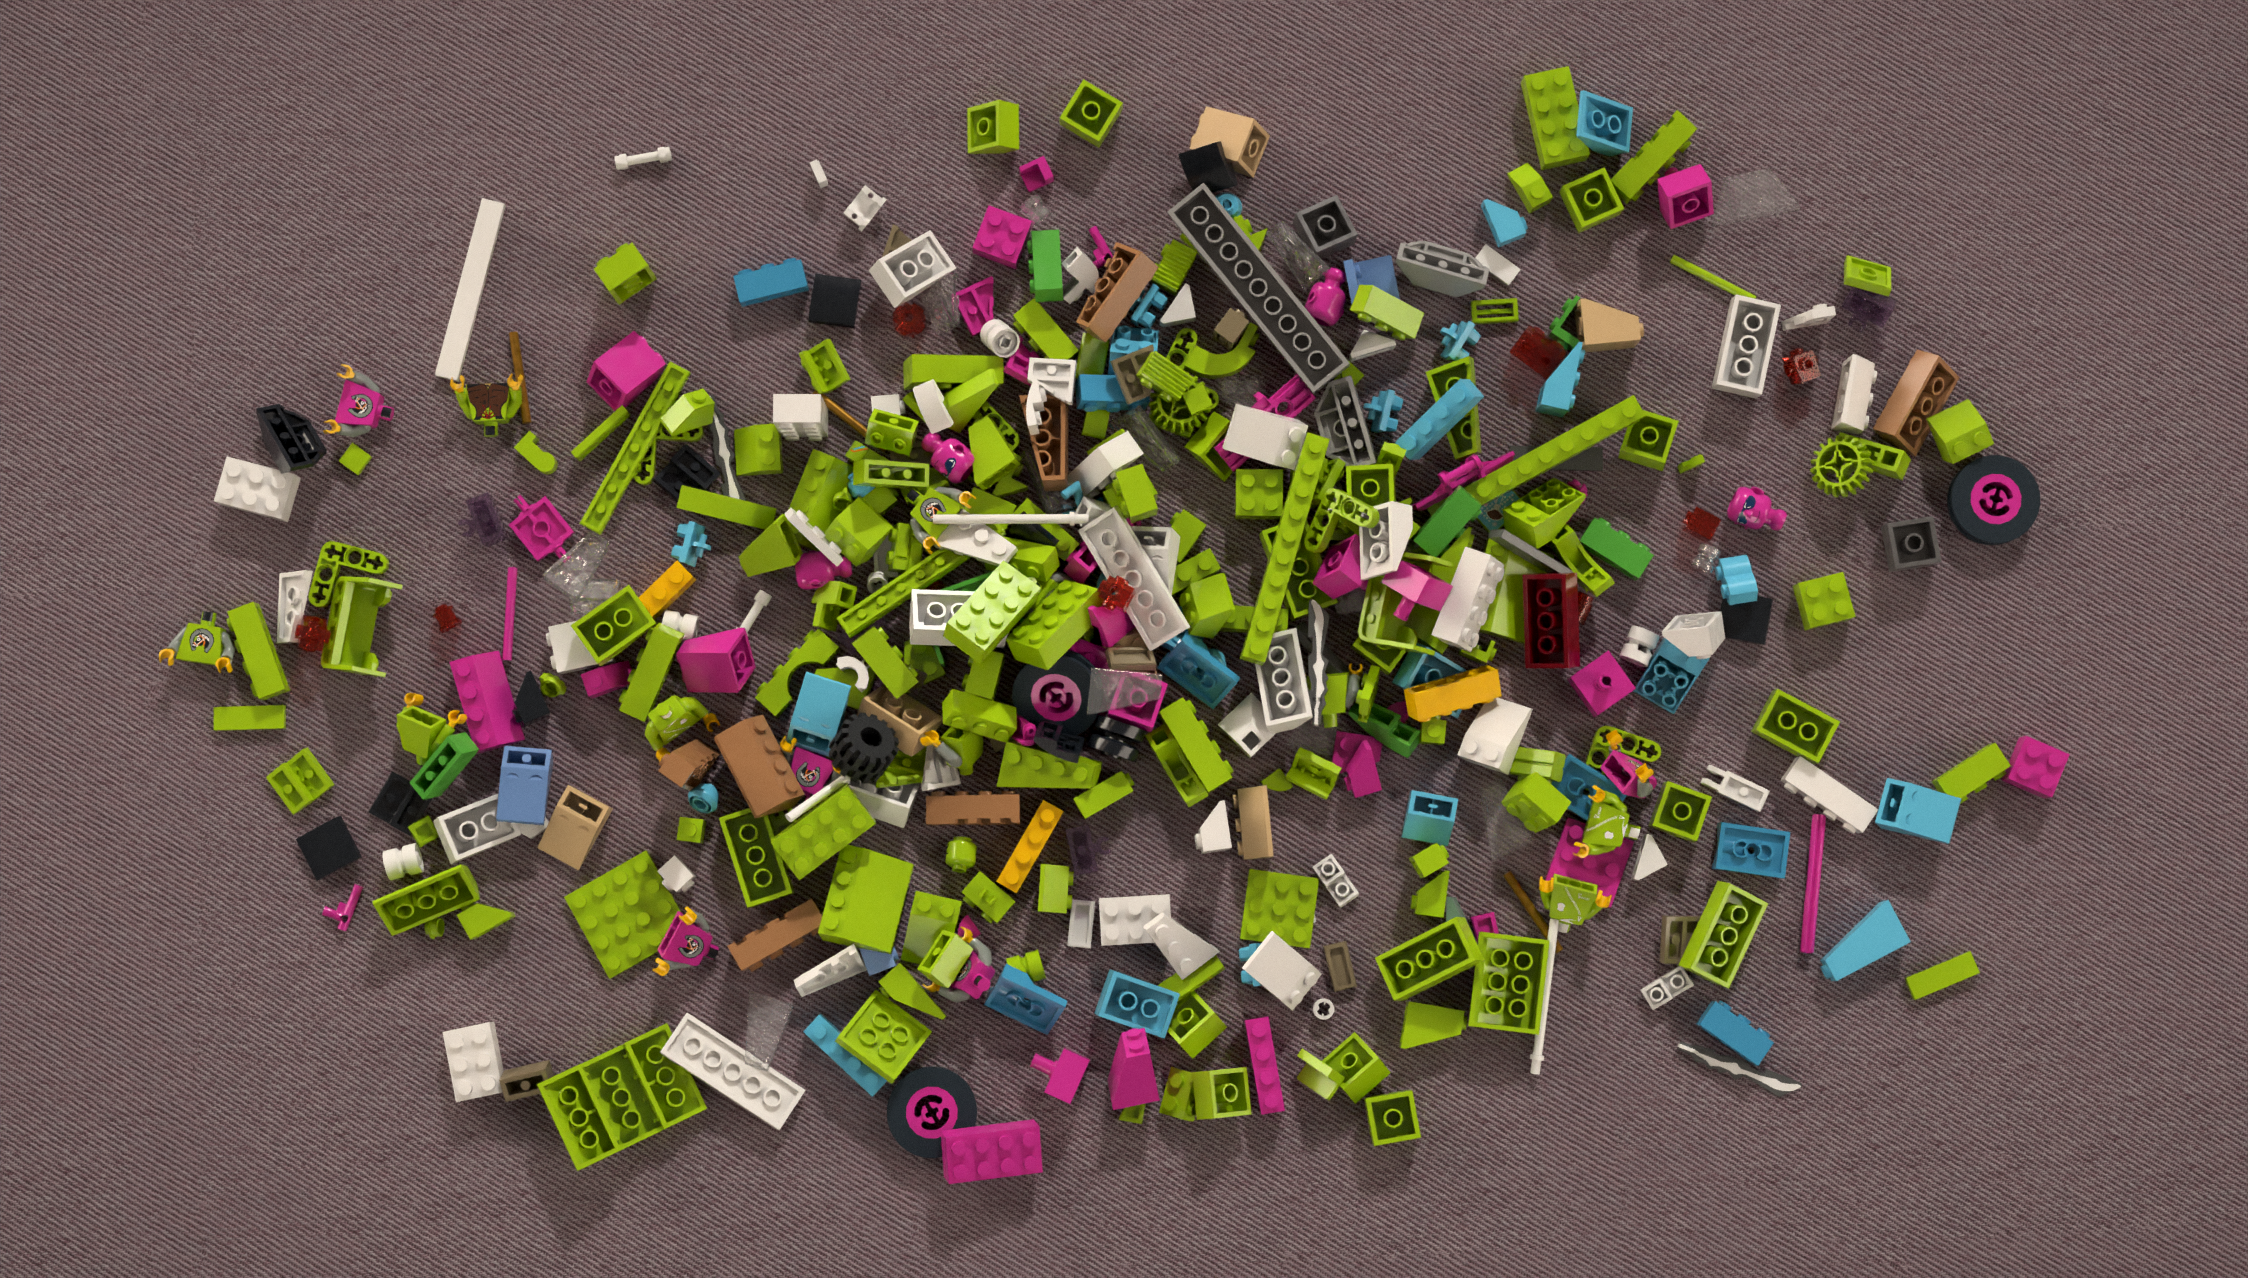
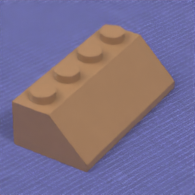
M1916 350L1880 417L1876 420L1873 430L1883 440L1916 457L1930 432L1926 419L1941 412L1960 377L1939 355Z
M764 715L744 719L714 737L755 819L793 808L805 795Z

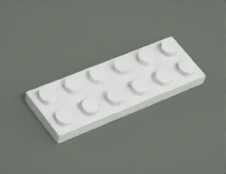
M1118 506L1113 507L1078 530L1149 651L1156 649L1190 628Z
M689 1013L685 1014L660 1052L778 1131L805 1092V1089Z

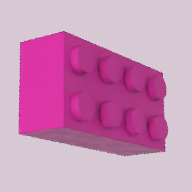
M1034 1119L941 1131L944 1178L949 1184L1043 1172L1040 1126Z

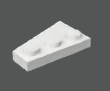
M790 508L785 513L787 520L833 564L838 566L843 561L840 555L842 550L833 541L829 542L825 538L826 535L816 525L812 527L807 522L809 520L802 511L798 510L796 512Z
M962 509L959 514H970V513L967 512L966 510ZM949 524L937 539L941 546L934 545L936 548L954 551L955 554L962 556L964 554L995 566H999L1003 560L1008 563L1018 551L1015 545L985 524Z
M302 570L279 573L277 643H298L313 571Z
M1164 913L1159 914L1143 926L1182 980L1220 952L1216 947L1207 943L1198 935L1193 934Z

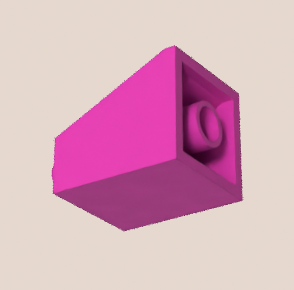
M633 331L593 362L586 382L616 411L621 405L626 408L662 374L666 363L663 357L648 345L643 336H639Z
M737 628L685 640L676 654L687 692L739 693L756 668L745 628Z
M1134 1028L1121 1033L1107 1079L1113 1110L1160 1101L1145 1028Z

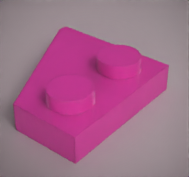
M992 276L952 294V298L972 337L980 334L983 325L993 320L994 279Z
M1019 336V348L1012 356L1008 357L1003 372L1031 387L1032 384L1028 383L1027 380L1030 358L1040 357L1034 350L1030 353L1022 344L1024 339Z
M1336 731L1332 762L1342 768L1340 774L1346 772L1345 768L1362 741L1367 740L1372 749L1375 763L1380 761L1382 743L1372 736Z

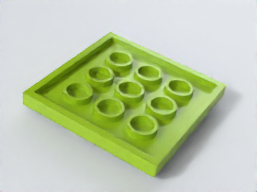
M647 850L564 897L609 979L656 954L677 911L682 913L671 892L662 884L664 879L657 872L658 869Z

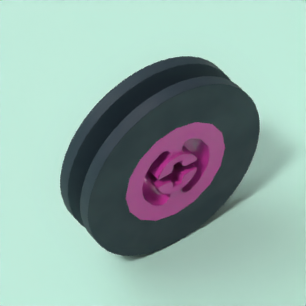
M1989 455L1972 461L1955 475L1948 489L1947 508L1953 524L1965 537L1979 544L2000 545L2020 537L2033 525L2040 509V491L2034 476L2023 464L2006 456ZM1986 485H1996L2002 488L2005 493L2002 490L1996 492V489L1984 493L1982 489ZM1995 495L1994 500L1998 501V503L1992 506L1993 501L1989 498ZM1991 508V512L2004 508L2005 512L2001 516H1991L1985 513L1984 510Z
M1068 650L1049 670L1024 663L1014 681L1012 690L1013 704L1016 707L1018 716L1020 715L1030 723H1033L1036 726V731L1040 720L1064 724L1062 733L1075 736L1084 732L1094 722L1104 697L1103 682L1095 666L1084 656ZM1049 682H1054V684L1051 683L1047 693L1044 694L1043 686ZM1071 692L1074 700L1067 705H1062V703H1066Z
M923 1067L908 1073L894 1087L887 1105L888 1126L895 1140L908 1152L925 1158L942 1157V1130L975 1127L977 1119V1103L968 1083L957 1073L942 1067ZM927 1095H937L942 1098L941 1103L929 1101L931 1108H938L936 1116L939 1120L942 1117L943 1109H949L947 1122L937 1129H927L922 1126L924 1121L928 1123L936 1122L933 1116L928 1117L926 1115L928 1112L926 1105L923 1106L920 1116L915 1115L917 1102Z

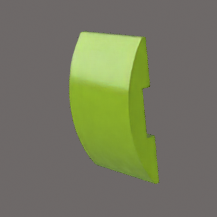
M667 1023L537 1084L577 1171L707 1109L691 1073L660 1053L672 1035Z

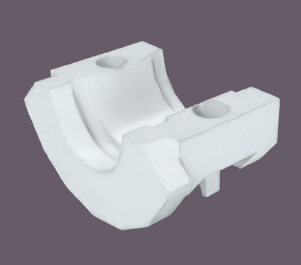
M865 185L843 214L858 225V229L862 232L887 199L881 198ZM871 193L873 198H869L868 194ZM852 214H855L857 218L853 219Z
M850 656L838 657L836 665L841 671L853 669L858 673V681L855 686L862 693L868 687L869 676L867 669L870 666L864 665L865 660L861 662L857 658Z

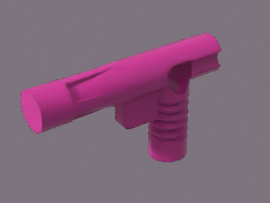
M1094 226L1088 231L1098 249L1093 251L1096 258L1093 263L1099 269L1105 265V257L1109 255L1112 259L1113 255L1097 226Z
M354 884L347 904L340 902L336 911L325 906L322 915L340 921L338 929L347 931L363 887ZM343 915H348L346 923L342 920Z

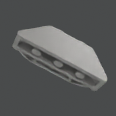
M1416 241L1408 244L1401 243L1395 261L1413 285L1453 297H1460L1485 288L1490 270L1469 253L1428 241Z
M1351 375L1328 382L1326 390L1314 411L1320 436L1330 439L1326 457L1332 460L1339 458L1346 463L1345 466L1377 464L1367 423Z

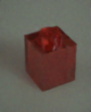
M1695 507L1692 511L1688 510L1682 520V523L1685 524L1682 530L1707 543L1712 539L1721 519Z

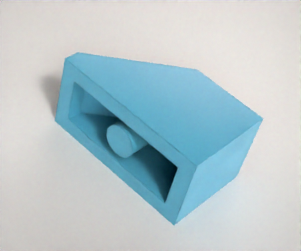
M1489 199L1483 200L1481 208L1498 248L1524 238L1528 227L1524 217H1520L1518 211Z

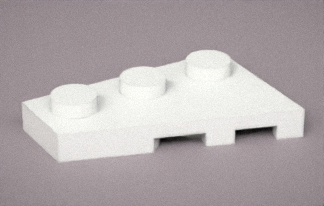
M852 944L793 981L801 997L864 972L867 968L856 946Z

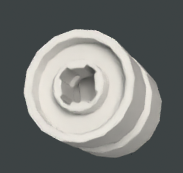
M999 319L990 320L981 329V341L997 356L1005 358L1012 356L1019 348L1020 339L1018 334Z
M666 610L662 624L684 633L685 635L681 642L683 644L685 640L697 637L699 616L685 614L682 617L679 612Z
M1632 625L1627 636L1629 642L1623 645L1619 656L1635 665L1648 667L1652 657L1650 651L1656 648L1660 637L1647 629Z
M417 843L405 845L401 851L397 848L383 851L384 867L391 881L403 878L405 873L415 875L424 872L423 859Z

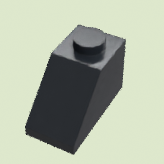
M531 670L526 672L514 702L515 709L512 710L516 723L521 722L523 728L550 716V711Z

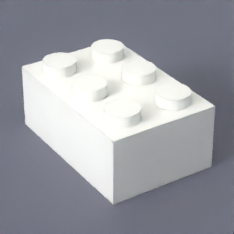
M226 457L214 502L223 506L288 522L301 478L292 473L281 474L277 469Z
M1170 894L1099 898L1101 946L1155 943L1143 926L1161 913L1171 918Z
M487 1022L443 1032L456 1102L502 1093L499 1079L504 1069L495 1023Z

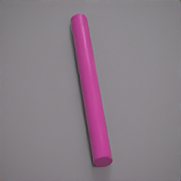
M508 567L502 657L504 661H512L517 583L516 567Z

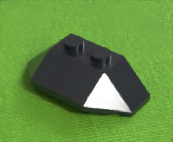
M280 404L256 408L264 444L281 474L312 467L327 453L324 444L308 419L295 412L286 410Z

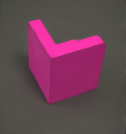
M1044 156L1019 167V173L1028 192L1054 182V176Z

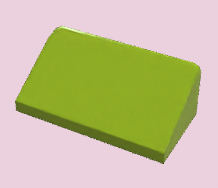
M1083 333L1077 360L1076 379H1078L1080 374L1103 375L1109 340L1105 343L1088 333Z

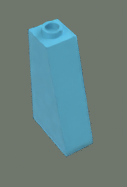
M1889 900L1879 902L1820 960L1823 964L1821 970L1827 979L1830 978L1831 981H1838L1911 942Z

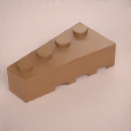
M1118 242L1113 247V250L1116 251L1112 259L1108 258L1104 265L1106 271L1103 277L1098 278L1094 285L1096 290L1094 295L1088 297L1076 321L1092 337L1105 343L1113 335L1121 320L1126 317L1128 310L1140 297L1141 292L1159 268L1143 252Z
M1046 394L1047 402H1043L1045 411L1040 412L1042 424L1038 425L1040 434L1030 435L1044 490L1063 491L1068 487V404L1050 394ZM1019 395L1026 419L1028 395Z
M697 738L672 751L670 755L666 753L658 764L661 766L658 771L681 788L691 791L699 785L720 754Z
M956 791L954 796H945V792H931V796H926V825H1021L1020 794H1016V791H1001V795H992V791H978V795H969L968 791Z
M811 898L785 913L783 917L776 918L767 923L761 930L758 929L744 936L742 941L738 943L733 942L727 947L741 971L750 969L751 972H754L764 966L762 961L769 957L771 960L778 958L784 954V948L791 945L792 949L805 942L803 937L810 933L812 936L817 935L823 914L815 900Z

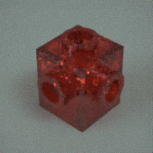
M906 302L903 306H898L892 315L894 317L892 321L895 331L904 337L908 335L912 339L916 334L920 335L926 327L924 310L915 303L910 305ZM908 314L913 316V319L909 322L905 321Z
M1803 347L1791 350L1789 352L1790 356L1782 358L1784 363L1783 369L1789 377L1791 385L1802 384L1821 376L1818 367L1819 361L1813 349L1803 350Z
M1117 575L1116 578L1109 576L1107 581L1103 579L1097 592L1100 593L1098 597L1102 601L1101 605L1111 611L1117 609L1125 613L1136 593L1135 588L1128 585L1129 581Z
M303 615L302 624H297L295 630L298 647L308 652L322 651L324 644L329 643L331 630H327L326 619Z

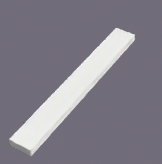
M484 198L481 200L436 368V377L451 380V377H453V381L459 382L506 206L504 203Z

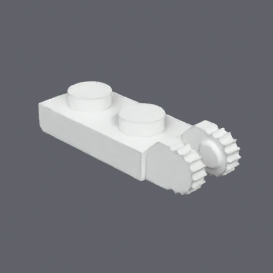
M1708 765L1707 771L1723 777L1719 785L1708 778H1702L1701 784L1748 808L1761 812L1770 792L1768 789L1732 772H1725L1717 767Z

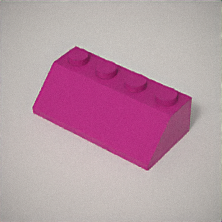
M500 651L471 655L449 662L464 714L467 715L466 721L471 739L480 749L477 753L481 754L524 741L525 737L521 723H516L512 714V710L515 709L514 699Z

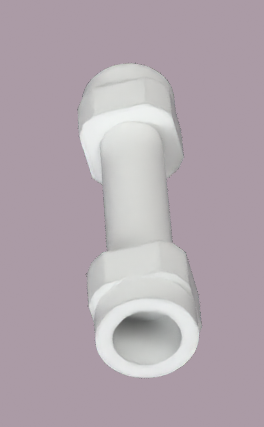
M660 147L655 152L627 156L626 154L615 156L617 170L629 169V165L658 160L664 163L672 160L670 147Z
M759 590L754 598L755 603L740 628L746 629L747 636H749L748 631L763 606L767 607L772 598L771 595L762 590Z

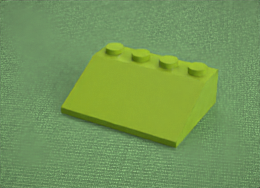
M1487 538L1483 553L1493 556L1504 564V576L1497 583L1495 599L1489 604L1487 620L1484 625H1481L1479 632L1525 643L1522 575L1546 572ZM1543 552L1544 554L1554 559V555Z
M847 845L841 849L818 930L822 940L846 946L854 944L857 948L891 954L914 864L866 848Z
M1479 931L1477 945L1485 961L1475 965L1468 1026L1539 1035L1550 940Z

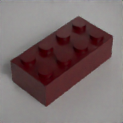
M1532 573L1522 575L1525 668H1573L1580 666L1577 573Z

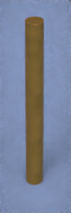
M515 331L509 333L516 382H518L520 374L524 378L520 385L522 388L520 411L522 424L532 423L519 336L518 332Z
M821 394L827 408L864 438L866 437L867 427L825 394ZM878 448V449H880L882 452H886V450H887V449H883V448Z
M1510 870L1503 877L1547 940L1549 926ZM1558 940L1556 942V954L1564 949Z

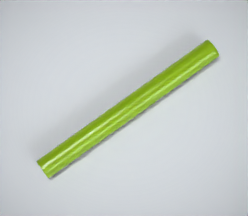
M1673 255L1670 260L1671 264L1733 295L1756 298L1755 295L1676 255Z

